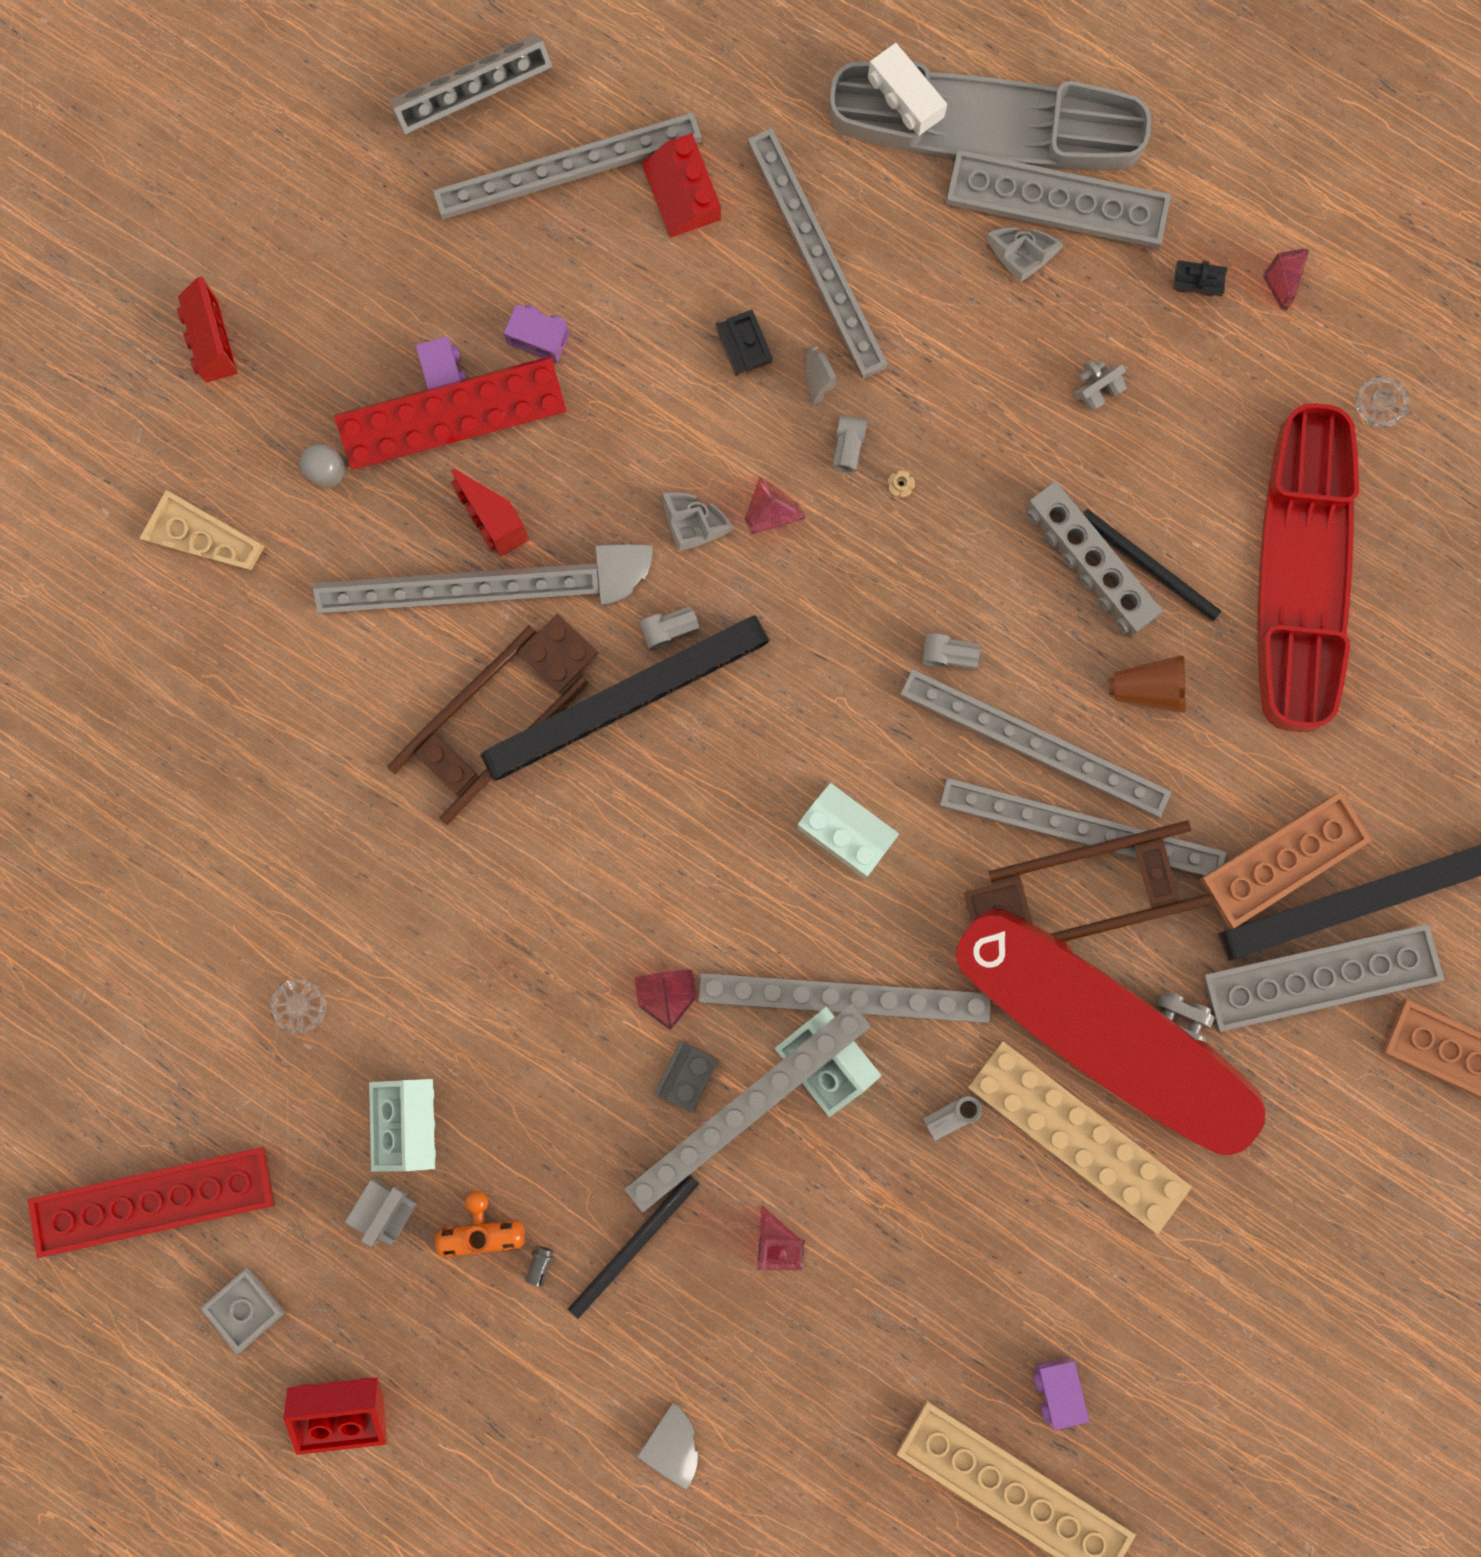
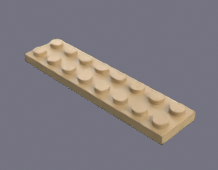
M1003 1041L1000 1042L967 1087L1157 1235L1192 1188L1187 1182Z
M928 1400L924 1403L896 1451L897 1456L1054 1557H1124L1136 1536L1133 1531Z

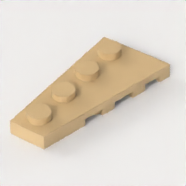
M168 490L165 491L139 538L147 542L248 570L253 569L265 547L263 544Z

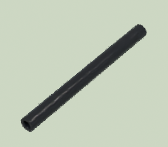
M1088 508L1083 513L1106 541L1212 622L1221 613L1222 610Z
M691 1175L687 1176L570 1305L568 1310L576 1318L579 1319L699 1186V1183Z

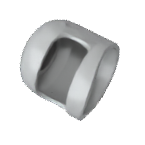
M326 444L309 446L303 451L300 458L302 474L314 486L329 489L335 487L342 481L345 475L346 464L344 457L337 450Z

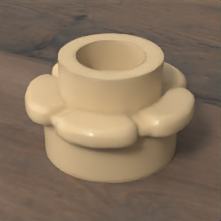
M898 471L896 474L893 473L889 476L888 489L896 497H907L915 487V480L909 476L908 472ZM899 482H903L904 485L900 486Z

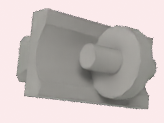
M1088 360L1083 364L1085 373L1080 375L1079 378L1083 383L1089 379L1091 381L1073 392L1072 395L1076 401L1083 400L1090 410L1098 409L1106 402L1100 389L1106 386L1111 396H1115L1127 389L1122 374L1126 372L1123 364L1118 367L1111 366L1101 373L1106 368L1104 361L1095 364L1092 360Z

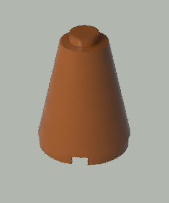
M1175 656L1114 672L1115 678H1109V695H1115V701L1186 713L1184 656Z

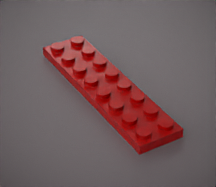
M549 356L334 414V420L351 470L567 411L553 360Z
M265 1147L27 1199L36 1258L275 1206Z

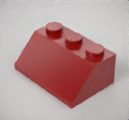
M692 133L667 141L642 163L643 170L670 238L721 220V205Z
M203 276L197 277L178 296L180 307L177 308V314L180 322L186 325L187 332L183 333L188 349L193 351L194 358H190L193 371L196 375L200 374L207 383L238 374L218 299Z
M378 1377L332 1381L330 1383L314 1385L304 1384L287 1388L283 1419L296 1455L386 1445L384 1400Z

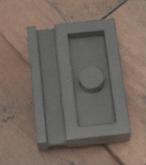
M680 1041L654 1094L693 1113L718 1059Z

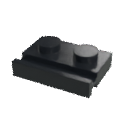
M753 309L730 317L727 321L715 323V328L735 376L741 372H748L773 362L772 355Z

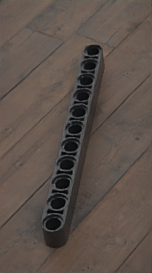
M756 615L746 618L490 747L480 756L493 781L501 780L760 649L769 643L770 639Z
M1481 845L1218 933L1228 961L1479 877L1481 876Z

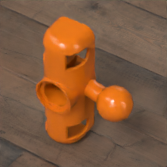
M482 1191L470 1192L465 1199L466 1209L472 1213L473 1224L445 1227L437 1231L435 1235V1249L437 1254L442 1257L518 1249L526 1241L524 1223L521 1220L485 1223L484 1211L488 1207V1199ZM512 1223V1228L501 1229V1225ZM454 1229L453 1235L442 1236L444 1230ZM476 1231L483 1232L486 1237V1243L483 1247L476 1245L473 1240ZM514 1244L512 1247H503L502 1245ZM455 1250V1253L446 1254L443 1252Z

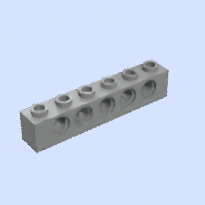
M533 34L388 100L399 127L404 134H407L553 66L543 40L536 34Z
M1057 481L1029 501L1026 507L1029 520L1034 525L1041 527L1045 532L1044 537L1052 547L1056 546L1063 554L1062 559L1069 568H1074L1077 571L1082 585L1087 590H1092L1095 593L1100 607L1105 612H1110L1116 619L1115 624L1122 633H1127L1132 638L1163 612ZM1049 514H1059L1062 522H1053ZM1067 535L1077 536L1080 544L1070 543ZM1085 557H1094L1097 560L1098 565H1088L1085 561ZM1103 578H1111L1115 583V588L1106 587L1103 583ZM1121 600H1129L1133 605V610L1124 609L1121 605Z

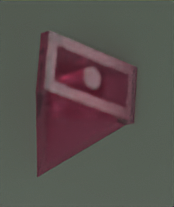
M1303 248L1278 253L1263 275L1264 280L1283 310H1287L1295 299L1308 257V249Z
M761 476L759 477L745 517L746 525L751 534L805 519L804 513L796 501Z
M692 969L660 972L635 978L638 1006L670 1031L696 999Z
M762 1206L756 1262L757 1270H802L805 1240L797 1237Z

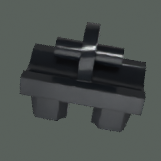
M1178 260L1173 289L1185 293L1187 291L1202 293L1206 296H1223L1227 267L1209 265V261L1204 260L1201 263Z

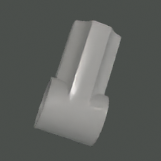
M840 414L836 435L838 441L833 459L834 469L844 473L856 472L860 447L864 443L868 419Z
M691 606L664 616L662 614L653 615L639 622L649 650L660 649L672 643L673 639L700 630L696 615Z
M926 634L922 664L931 667H946L950 665L977 669L981 644L951 640L949 636L943 634Z
M964 1095L925 1116L923 1120L936 1141L969 1123L977 1121L982 1114V1107L976 1098ZM965 1101H972L976 1106V1111L971 1117H964L960 1113V1106Z

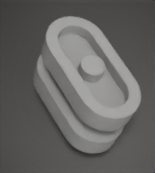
M1167 992L1166 996L1160 995L1156 1006L1163 1010L1162 1014L1171 1020L1176 1015L1190 1021L1188 1030L1182 1029L1196 1040L1206 1042V1038L1199 1035L1201 1027L1211 1029L1215 1019L1210 1014L1211 1009L1197 1003L1194 1006L1183 1003L1184 997L1172 992Z

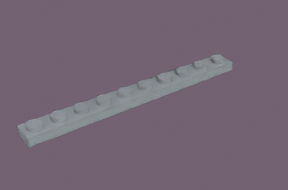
M690 113L436 189L433 192L442 220L647 159L667 141L690 133L693 134L696 143L702 142V136L694 113Z
M773 129L748 138L747 144L861 378L864 379L887 369L888 363Z
M597 563L323 582L314 583L313 593L317 612L328 613L598 594L599 581Z
M912 669L900 694V697L1157 819L1161 817L1172 793L1170 790Z
M950 778L946 779L939 807L1085 846L1146 831ZM1172 837L1163 838L1171 869L1203 877L1224 864L1227 853L1225 851ZM1134 846L1111 852L1138 860Z
M701 973L699 1003L821 1011L827 1007L830 1012L841 1013L853 1003L862 1014L979 1023H989L991 999L984 993Z
M853 1003L850 1004L624 1190L642 1213L868 1030L871 1027L870 1023Z

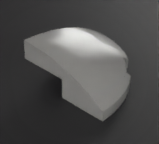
M1007 227L987 233L986 239L996 256L1020 282L1043 267L1063 246V243L1053 236L1035 229L1030 233L1027 231L1018 232V227Z
M817 345L808 347L805 361L806 384L813 405L823 402L824 392L835 388L836 376L824 353L815 354L814 350L819 349Z
M679 492L662 493L661 498L666 519L678 551L700 546L733 531L734 527L730 520L712 503L707 507L701 502H696L697 496Z
M628 544L595 546L601 606L611 605L624 600L634 593L633 588L641 578L645 580L652 563L653 546Z
M672 1402L637 1457L671 1481L687 1489L696 1471L698 1451L695 1450L694 1428L685 1412L676 1403Z

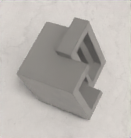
M381 1178L372 1179L345 1223L363 1233L364 1237L361 1241L370 1247L377 1245L379 1240L392 1245L395 1243L419 1201L407 1195L408 1191L399 1186L394 1187Z

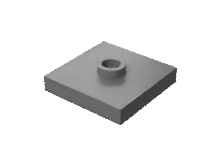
M246 1267L199 1308L237 1355L286 1313L249 1267Z

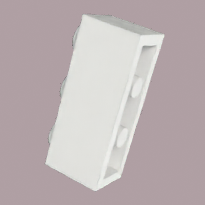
M897 43L870 61L868 72L870 83L874 88H879L885 95L888 105L892 109L896 108L901 114L902 120L908 129H913L920 136L945 117L947 103Z

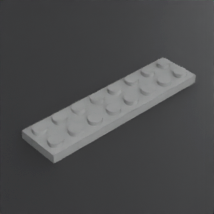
M957 150L946 205L1159 249L1162 245L1171 194Z
M1429 924L1202 975L1212 1015L1215 1017L1214 1023L1217 1032L1445 981Z

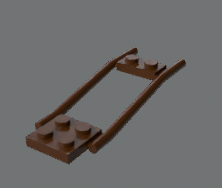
M558 613L539 633L528 625L387 766L391 772L396 774L415 754L451 789L458 798L439 817L446 825L492 779L487 768L478 776L460 756L435 734L450 717L517 653L561 694L528 728L560 713L589 683L580 673L599 652Z
M1189 820L989 871L992 885L964 892L971 921L981 912L989 909H1003L1033 924L1020 875L1134 846L1151 908L1050 933L1052 936L1066 942L1212 905L1209 893L1181 901L1179 899L1163 838L1190 832Z

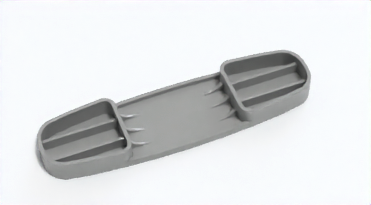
M851 62L842 66L835 74L831 86L829 119L834 129L842 135L868 143L956 159L957 150L1048 169H1127L1140 160L1151 133V112L1146 103L1140 98L1116 90L1076 81H1066L1059 88L990 77L930 72L924 64L913 62L947 103L945 117L920 136L913 129L910 130L906 127L901 114L896 108L892 109L888 105L885 95L879 88L876 89L872 86L868 78L870 62Z

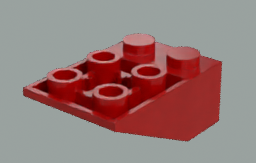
M455 468L451 470L455 479L451 481L455 493L461 503L465 505L476 528L482 526L479 530L491 552L496 549L500 557L529 541L524 524L509 500Z

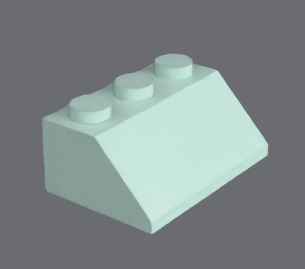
M831 783L816 799L796 828L865 880L899 835L898 832Z
M825 1007L774 1049L784 1059L830 1022L834 1015ZM853 1041L802 1084L828 1117H831L866 1091L882 1075Z
M433 1079L369 1082L371 1172L435 1169Z

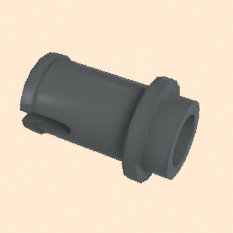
M536 1246V1249L531 1252L533 1259L525 1281L542 1287L550 1261H554L552 1256L553 1250L543 1246Z

